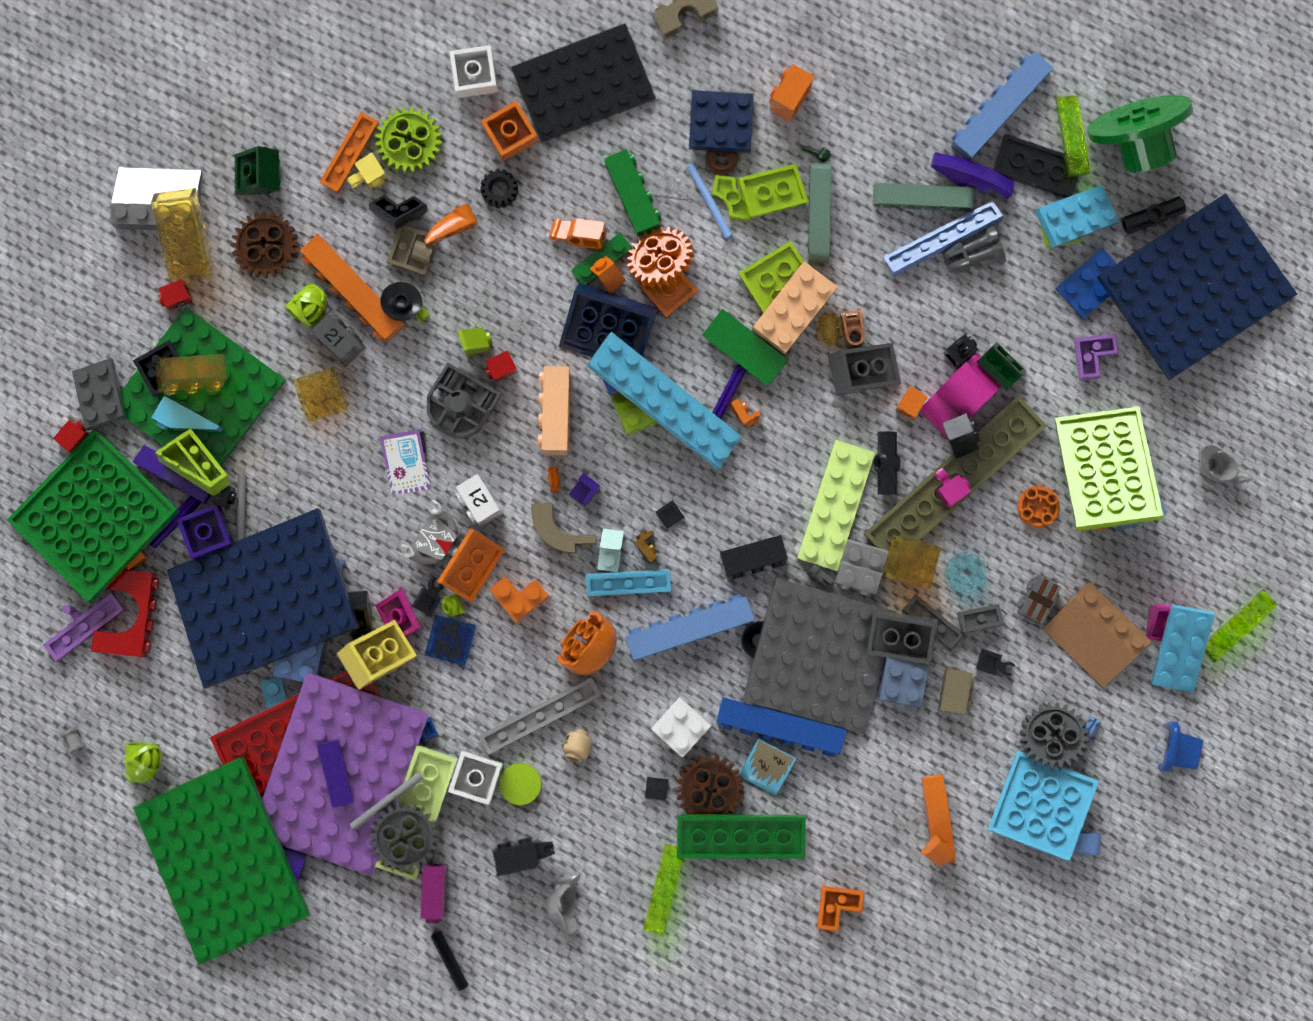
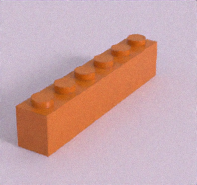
M319 234L300 249V252L304 255L301 259L309 267L313 265L318 270L315 274L323 282L327 280L332 285L329 288L337 297L341 294L346 299L343 303L351 311L355 309L360 314L358 319L365 326L371 325L374 329L372 333L379 341L384 339L388 343L405 327L402 321L391 319L383 312L380 298Z

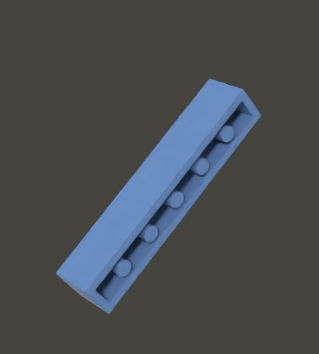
M1035 51L1031 56L1027 54L1019 63L1021 67L1017 71L1013 69L1006 77L1007 82L1005 85L1002 86L1000 84L993 91L994 97L990 101L986 99L979 107L981 111L977 116L973 114L966 121L967 127L963 131L959 129L952 137L954 141L951 147L966 160L971 161L1050 74L1053 66Z
M741 594L729 598L730 602L721 604V601L709 604V609L702 611L701 607L690 610V615L681 617V614L669 617V622L661 624V621L648 624V629L641 630V627L630 630V635H627L626 639L633 660L635 661L753 622L754 618L747 597H741Z

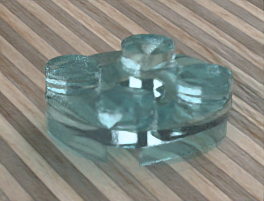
M968 552L958 553L951 557L946 564L944 578L947 585L955 592L964 595L972 594L978 591L986 582V566L976 554ZM966 567V570L971 571L969 579L960 576V573L963 571L962 568Z

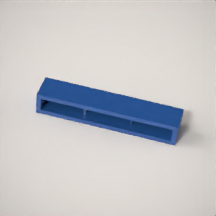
M722 697L716 722L720 723V728L732 730V727H737L741 729L740 733L752 736L753 732L761 734L760 738L769 741H773V738L782 739L781 744L792 747L794 743L801 744L803 750L814 752L815 748L823 750L822 755L835 757V754H841L847 731L846 729Z

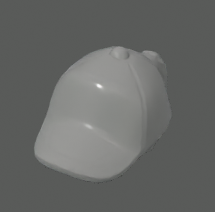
M1206 445L1200 449L1199 468L1207 478L1215 482L1230 481L1235 484L1253 480L1249 473L1245 471L1239 472L1234 458L1214 445Z
M580 872L572 876L558 878L554 883V892L547 901L549 920L553 923H561L567 935L573 934L577 929L575 919L576 893L573 885L579 881Z

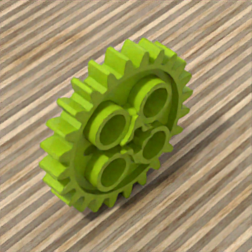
M411 106L409 112L403 107L402 113H399L397 109H394V116L388 113L389 120H381L384 127L377 126L381 134H375L376 139L380 140L375 145L377 148H381L377 152L379 155H384L382 161H389V168L395 165L396 172L403 168L405 174H407L408 169H411L413 174H415L417 167L423 171L424 164L431 167L429 160L436 161L434 153L440 154L441 152L437 147L443 145L442 141L437 140L442 138V134L438 132L440 130L439 125H434L436 123L435 118L429 120L430 114L427 112L422 115L423 111L421 108L416 113L413 106ZM399 125H408V128L406 130H398ZM420 131L428 132L424 138L417 137V134ZM392 133H396V134H398L400 137H398V136H392ZM412 137L413 141L405 142V139ZM399 142L401 145L398 149L393 150L390 148L393 143ZM412 150L420 151L416 157L409 156Z

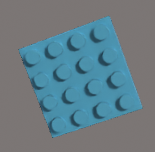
M1017 750L988 831L1070 862L1099 781L1063 767L1062 771H1060L1057 766H1054L1053 771H1051L1050 765L1047 764L1042 769V762L1039 761L1035 765V757L1028 759V754Z

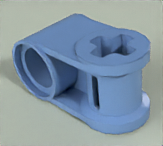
M1080 832L1073 852L1100 855L1101 834Z

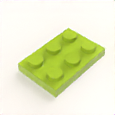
M797 164L737 179L749 219L807 205L809 202Z

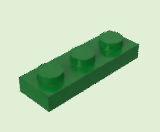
M619 232L604 244L602 250H596L573 268L571 272L580 283L588 285L596 279L590 268L595 265L597 260L607 256L616 263L633 248Z

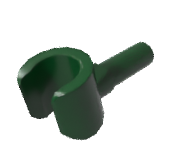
M804 145L801 148L802 151L816 156L821 162H826L831 156V152L825 147L819 152Z

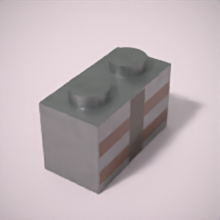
M1038 575L1035 578H1030L1026 586L1028 592L1025 597L1022 596L1019 599L1016 607L1019 608L1017 614L1038 625H1042L1061 586Z

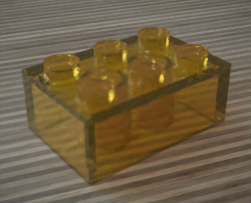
M225 355L159 359L156 365L158 392H164V395H172L181 390H185L186 393H196L198 389H207L209 392L220 390V387H223L227 380Z

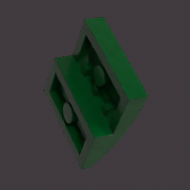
M998 342L977 361L1005 391L1026 372Z

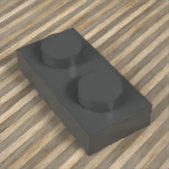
M999 604L957 613L962 634L1004 625Z

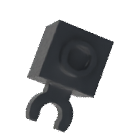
M964 334L943 353L958 368L979 349L976 347L978 346L976 341L971 336L968 337Z

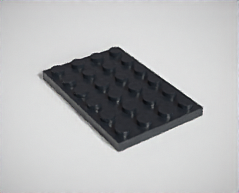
M626 23L511 67L541 143L656 99Z

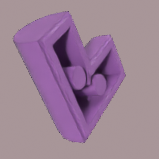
M1116 334L1074 338L1079 381L1094 380L1101 377L1098 357L1119 354Z

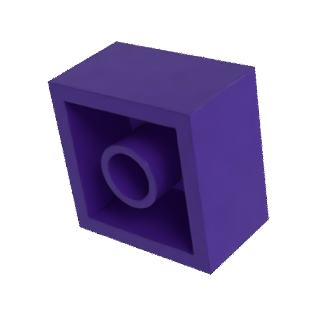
M217 504L176 519L189 556L193 560L234 543L222 507Z

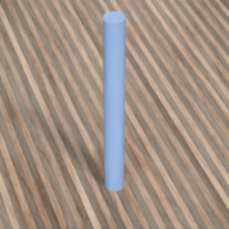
M694 163L688 165L686 168L725 239L731 237L733 234Z

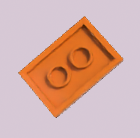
M470 528L437 582L472 603L505 549L473 528Z

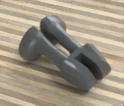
M994 226L988 227L986 233L981 238L964 245L959 242L942 253L945 261L956 257L960 258V260L947 265L949 273L968 271L970 266L991 258L996 259L998 263L1006 262L1002 244H996L999 242V236ZM989 244H996L987 250L969 256L967 255L968 253Z

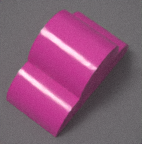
M978 352L961 366L919 411L947 440L948 437L942 424L943 422L967 414L969 419L1001 388L977 363L982 357Z

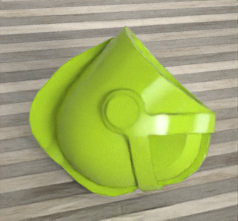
M308 284L298 291L284 308L291 316L310 329L324 318L327 308V295L317 285Z
M139 742L125 744L124 766L128 781L146 783L155 776L163 762L160 744Z

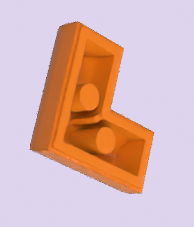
M822 886L817 929L838 932L841 910L862 913L865 891Z

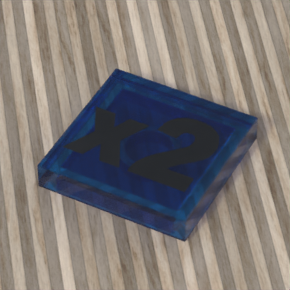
M435 614L425 656L466 666L477 625Z

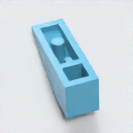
M166 396L162 398L151 417L157 421L155 425L165 431L168 428L174 431H187L191 428L194 432H222L223 428Z

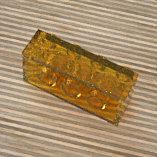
M196 188L154 193L151 205L169 281L211 275L213 261Z

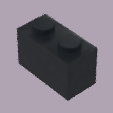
M967 414L942 423L955 458L979 450L977 442L981 440L974 420L969 421Z

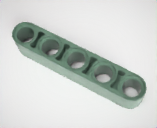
M810 163L808 263H829L831 164Z
M877 183L873 185V206L900 209L903 207V209L920 210L923 208V210L940 211L944 209V211L960 212L965 210V212H971L974 210L975 189L954 186Z

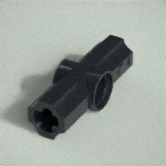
M1178 196L1159 204H1152L1146 209L1122 217L1123 230L1127 235L1185 214L1187 212L1185 202ZM1151 211L1155 212L1158 215V219H1152L1149 213Z
M880 431L877 432L878 454L874 458V469L878 472V495H897V472H899L901 466L900 456L897 454V432Z

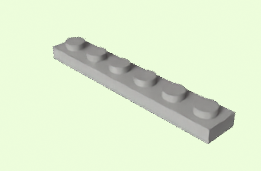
M591 677L479 735V738L489 755L601 697V694Z

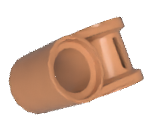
M857 308L855 311L848 312L840 310V321L843 326L846 346L850 349L860 348L865 339L862 309ZM856 334L859 336L860 341L852 342L849 336Z

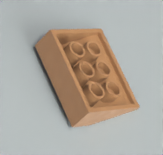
M1090 582L1085 583L1042 628L1103 688L1152 642Z

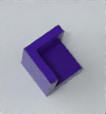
M583 473L569 495L586 507L600 489V485Z

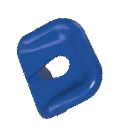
M1168 722L1166 724V728L1170 730L1167 741L1168 748L1165 750L1163 763L1157 766L1160 772H1169L1173 766L1198 769L1203 740L1180 733V725L1177 722Z

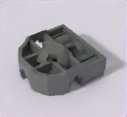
M447 362L427 395V414L434 427L451 438L468 439L481 431L502 394ZM464 383L477 391L474 398L470 393L460 390ZM437 387L448 393L443 403L432 397ZM474 410L484 414L479 424L469 419ZM464 412L466 415L462 418H457V413ZM446 418H450L455 422L449 432L441 427Z

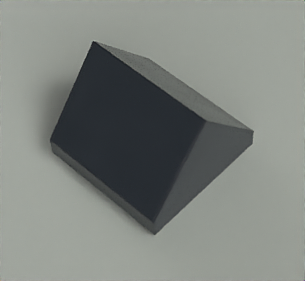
M647 777L645 798L666 800L668 779Z

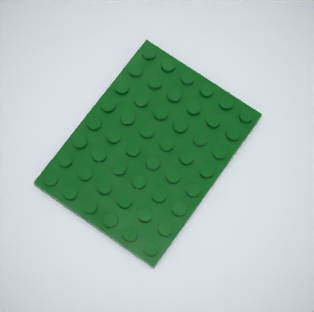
M244 756L133 807L198 965L311 916Z

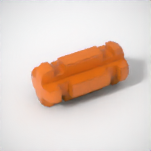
M558 467L547 469V472H549V486H551L550 492L552 493L561 491V487H559L561 485L559 473H557L559 471Z

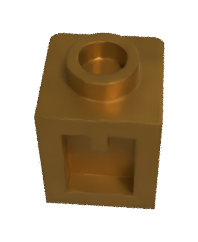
M644 530L636 537L635 545L651 564L657 559L655 555L657 550L651 543L647 544L645 541L652 537L654 532L652 530L649 532Z

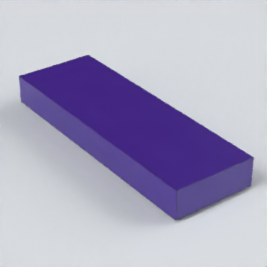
M339 739L317 744L332 808L353 803L354 799Z

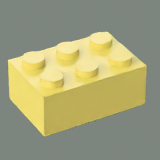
M395 620L352 641L336 653L358 690L404 666L417 656Z

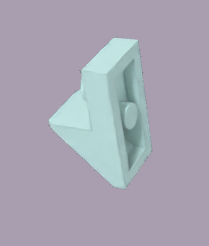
M603 528L597 570L618 572L624 531Z

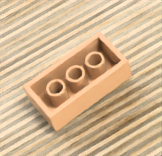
M804 261L758 319L751 331L785 356L836 291L837 286Z
M544 366V372H540L539 383L541 388H543V393H539L540 408H543V414L539 413L538 425L542 429V434H538L539 450H542L543 455L569 456L571 381L569 366Z

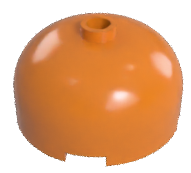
M590 612V617L584 621L579 619L560 644L563 649L561 654L557 656V660L574 674L589 675L597 672L610 660L617 644L616 630L612 623L599 612ZM574 634H578L581 638L587 641V643L583 644L582 642L578 641L575 637H573Z

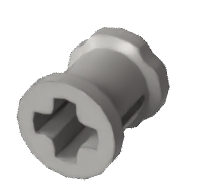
M72 727L59 734L66 743L68 754L86 746L85 743L81 742L77 733V727Z

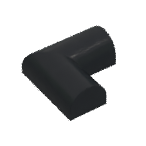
M384 195L368 204L369 210L395 230L427 213V205L415 196L397 204Z
M168 340L133 360L153 397L162 396L173 388L163 368L181 359V356L171 340Z

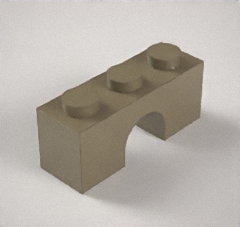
M673 0V3L667 6L661 5L654 10L655 12L652 13V19L662 39L665 40L682 32V24L679 20V16L682 13L692 12L697 16L699 22H702L717 15L719 7L715 0Z

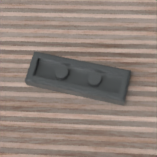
M917 594L902 609L907 615L938 619L935 638L950 651L965 635Z

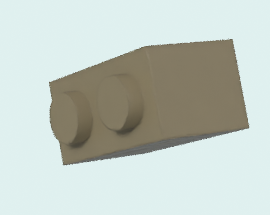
M949 668L945 669L938 711L966 715V711H970L971 699H968L970 690L973 691L975 678H972L973 673Z

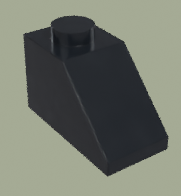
M368 590L348 592L359 628L351 631L353 641L373 631Z

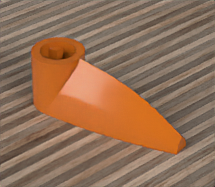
M463 204L438 221L424 240L426 246L476 226L478 220L470 205Z

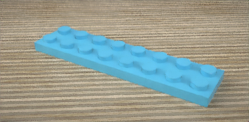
M612 332L608 334L587 364L589 369L716 469L721 468L741 437L739 433Z

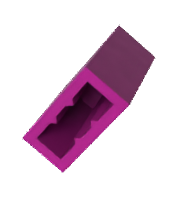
M425 864L422 868L420 919H426V923H439L446 916L448 864Z

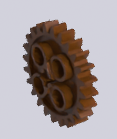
M263 211L262 217H260L255 212L254 219L247 216V223L240 221L243 226L241 229L235 227L238 235H232L236 242L232 243L231 247L237 250L233 251L232 255L239 256L235 262L237 264L242 263L240 268L242 270L247 269L249 275L255 271L256 278H259L261 273H263L265 279L268 278L269 273L276 278V271L283 275L282 268L290 269L289 261L295 263L292 255L299 254L294 248L299 247L300 244L294 240L299 237L297 234H292L295 228L293 226L288 227L290 222L288 220L283 221L282 215L276 218L275 213L271 212L268 217L267 213ZM259 231L258 238L250 239L252 232ZM280 231L278 238H271L272 232ZM265 241H267L270 245H266L265 249H263L261 245H264ZM258 251L260 253L259 257L255 260L250 259L251 254ZM274 251H280V256L277 259H271V254Z
M708 753L706 759L699 755L698 762L691 758V766L684 764L687 771H679L683 778L676 779V782L681 786L676 787L675 791L681 792L677 796V800H684L680 807H688L686 814L693 812V814L728 815L727 812L729 810L733 813L736 812L733 806L741 805L737 798H744V795L739 790H743L745 787L738 784L743 780V777H736L740 771L739 769L732 770L734 767L733 762L727 765L726 757L719 761L718 754L715 755L714 759H711ZM712 770H715L716 773L712 782L715 790L710 791L709 803L705 807L704 803L707 797L705 787H709ZM699 771H706L708 773L705 780L700 781L696 778ZM719 776H727L728 782L725 785H719L717 783ZM699 791L703 794L700 801L691 799L694 792ZM721 796L723 803L720 806L713 805L712 800L714 797Z

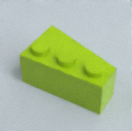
M191 428L155 452L160 463L212 496H215L231 485L226 472Z

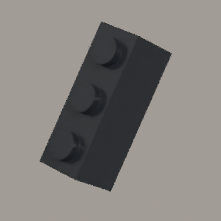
M781 535L719 553L726 578L731 577L732 580L744 577L743 573L751 571L752 574L763 572V567L771 565L772 569L784 566V561L788 560Z

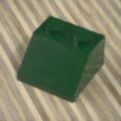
M256 146L235 154V195H260L280 191L279 150Z

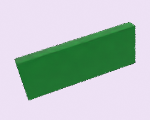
M721 309L702 334L703 337L767 386L772 383L789 361V359L724 309Z

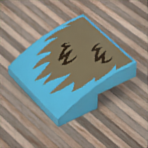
M757 739L739 776L776 796L796 758Z

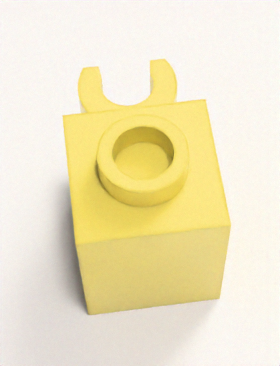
M370 153L354 163L359 172L347 178L353 189L364 181L369 188H378L385 183L387 176L373 153Z

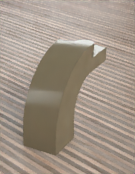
M552 503L531 504V514L535 529L550 547L560 552L576 554V545H580V549H591L592 545H597L596 534L568 535L561 532L554 523Z

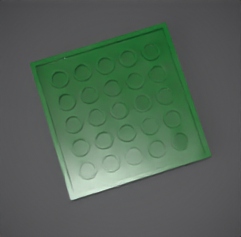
M185 307L154 347L156 348L164 342L171 340L181 356V359L163 368L173 388L162 396L153 397L137 369L121 390L126 419L163 446L167 445L186 431H174L170 428L165 431L155 425L157 421L151 417L162 398L166 396L223 428L222 432H194L218 464L222 466L285 383L286 379Z
M94 429L16 509L7 521L91 604L180 510L98 430Z

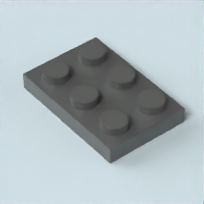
M109 358L72 371L86 430L89 431L126 418L114 360Z

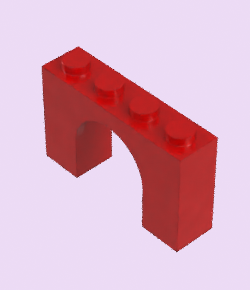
M123 570L105 589L127 592L132 595L138 604L139 614L135 624L127 631L121 633L94 631L91 652L146 658V655L151 650V641H148L149 632L152 633L154 628V620H151L152 611L155 612L157 600L154 599L155 591L159 588L157 574Z

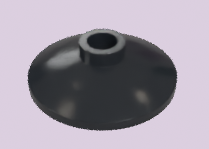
M395 282L383 290L380 297V305L383 312L391 319L407 321L417 316L420 312L422 297L418 289L406 282ZM401 302L404 304V306L400 307L397 304Z

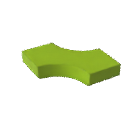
M715 174L712 196L721 199L726 204L729 210V219L750 222L742 195L736 187V177Z

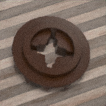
M707 151L705 164L710 172L726 176L736 168L738 155L737 152ZM717 155L720 157L727 155L725 159L726 164H717Z

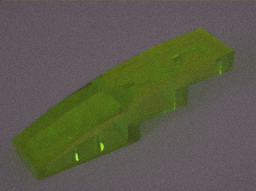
M1262 589L1209 637L1205 650L1206 655L1213 662L1218 661L1231 647L1235 646L1248 632L1252 631L1278 604Z
M666 843L664 845L643 928L645 932L664 936L683 859H677L676 857L677 846Z

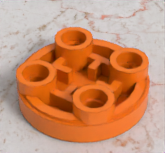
M1033 486L1026 489L1020 495L1017 502V512L1020 519L1028 526L1034 528L1046 527L1053 523L1060 510L1058 495L1044 486Z

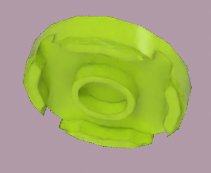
M526 763L510 765L501 774L499 781L501 794L508 802L515 805H525L535 800L542 786L538 771Z

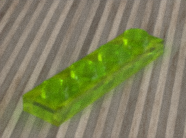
M1078 96L1057 97L1055 101L1068 176L1089 175L1090 165Z

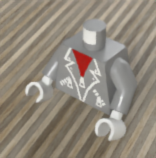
M432 500L436 504L434 509L426 506V509L432 514L411 547L402 544L401 546L406 547L407 551L405 554L398 552L399 556L409 558L420 564H437L439 561L444 562L448 555L453 557L458 549V546L455 545L459 539L457 536L458 528L452 516L441 508V505L436 500Z

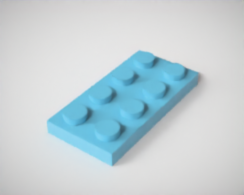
M1102 185L1035 210L1052 248L1120 222Z
M1171 604L1151 679L1152 685L1194 692L1214 621V612Z

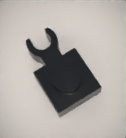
M436 578L429 580L428 589H420L411 606L428 617H432L441 600L437 593L444 587L440 583L437 588L434 586Z
M981 649L975 669L996 676L999 670L1005 676H1012L1011 673L1006 672L1005 667L1007 665L1015 667V664L1012 662H1001L1003 655Z

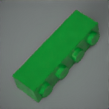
M627 149L604 158L606 169L636 236L639 237L644 235L645 232L649 233L652 229L660 228L659 221H662L658 209L654 210L651 203L654 201L650 191H645L643 187L645 180L642 173H637L635 169L637 162L633 153L629 154Z

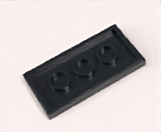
M1005 134L993 170L1010 180L1067 198L1072 196L1083 159Z

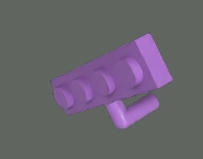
M110 593L83 615H80L75 607L65 605L62 608L63 613L70 614L74 621L43 645L53 659L58 662L90 638L94 631H99L123 613L125 608L113 593Z

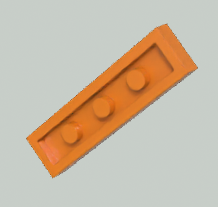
M363 112L359 113L321 178V185L339 194L355 167L354 163L359 160L377 126H379V121Z

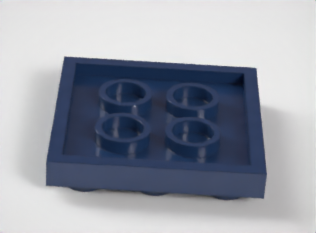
M692 90L689 150L750 153L753 94Z

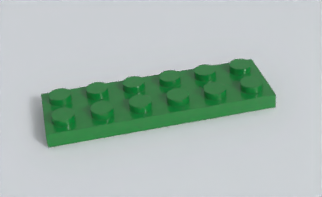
M677 814L676 857L677 859H805L806 816Z

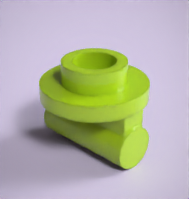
M455 593L444 598L442 609L448 616L454 617L465 613L458 594Z

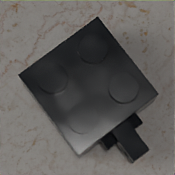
M532 837L519 839L518 844L511 845V841L499 843L497 848L492 851L497 876L535 869L541 862V859L555 854L553 841L537 842V840H532Z

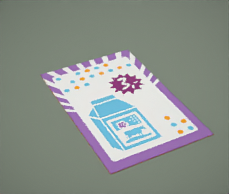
M419 429L381 436L380 440L391 494L431 489Z

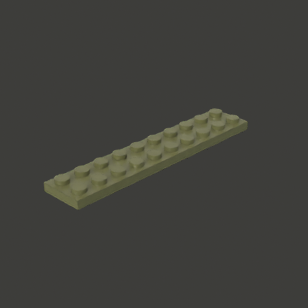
M1018 395L978 431L981 440L977 442L979 450L959 458H955L953 453L868 529L864 535L875 547L888 551L886 560L893 565L1047 425ZM941 468L946 471L950 479L959 474L961 478L964 476L971 485L969 487L971 492L949 508L936 493L943 485L934 474Z

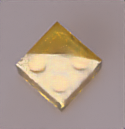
M894 535L883 575L893 581L931 589L941 547L930 542Z

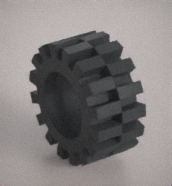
M496 169L495 172L493 170L489 171L490 174L484 175V180L481 181L480 186L484 201L496 209H499V207L504 209L507 205L511 206L518 195V185L515 177L504 169L503 171H500V169ZM496 182H503L507 185V192L503 196H496L492 193V186Z

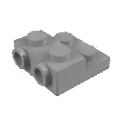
M848 539L835 582L839 583L838 586L845 590H850L851 587L859 589V593L865 596H871V593L876 594L888 551Z

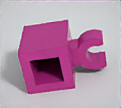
M943 468L934 474L943 485L936 493L948 508L971 492L969 489L971 485L964 476L961 478L958 474L953 479H950Z

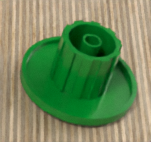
M1164 95L1126 104L1108 111L1093 120L1087 127L1089 139L1098 144L1118 143L1125 171L1136 173L1160 168L1176 158L1177 153L1170 128L1180 124L1192 114V102L1186 96Z

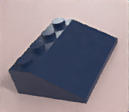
M579 283L573 294L559 347L593 357L608 334L612 332L632 349H636L637 353L643 357L658 308Z

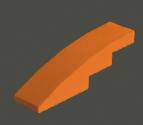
M943 774L921 777L929 840L936 833L954 847ZM955 855L948 863L956 862Z

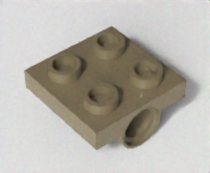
M404 225L396 233L386 262L387 264L426 277L439 241L426 246L424 240L428 235L427 232Z

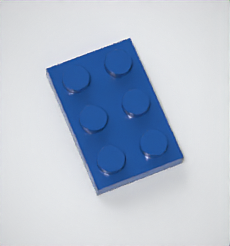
M1102 248L1055 289L1083 320L1110 297L1097 277L1117 263Z

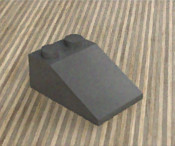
M893 343L840 350L828 355L836 396L901 383Z
M873 612L867 654L930 665L938 619Z

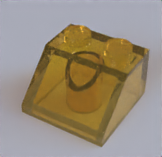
M334 367L293 379L299 401L308 422L349 410L337 371Z

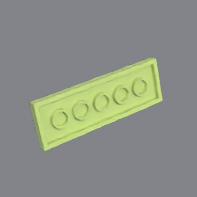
M835 440L797 559L820 565V567L836 572L838 571L875 452Z
M417 745L404 783L418 772L422 774L424 779L400 796L397 802L400 803L401 807H404L407 801L409 808H412L417 803L416 810L419 811L422 807H425L423 814L431 813L429 821L437 820L458 758ZM406 818L403 821L407 827L415 825V821L412 818ZM389 827L386 836L393 837L396 835L395 830ZM417 828L408 835L401 833L398 840L387 843V846H391L401 839L407 841L409 835L420 832L422 829ZM421 837L413 839V843L416 846L420 847L425 844ZM395 847L394 853L402 856L405 854V850L402 847ZM384 859L376 863L375 867L413 880H416L419 872L415 865H413L412 872L408 870V867H405L403 873H401L399 866L394 871H392V864L384 867L386 861Z

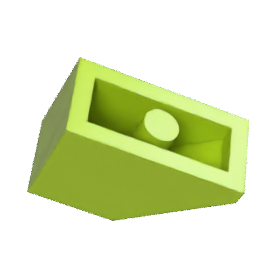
M483 327L457 331L467 358L491 350L490 344H493L490 332L485 333Z

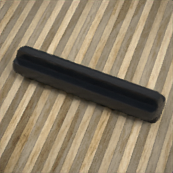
M441 931L433 933L431 939L457 990L462 991L466 989L469 984Z

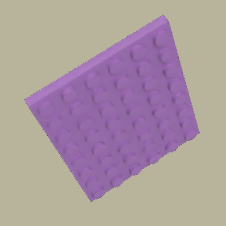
M307 672L262 799L281 845L373 876L379 853H372L376 846H370L369 844L375 838L369 837V834L375 832V830L371 829V825L378 824L374 819L376 816L382 818L381 813L376 814L355 831L350 826V823L404 783L429 713ZM339 739L354 802L332 808L317 744ZM398 799L390 804L394 809ZM388 806L383 809V810L386 811L387 813H388Z

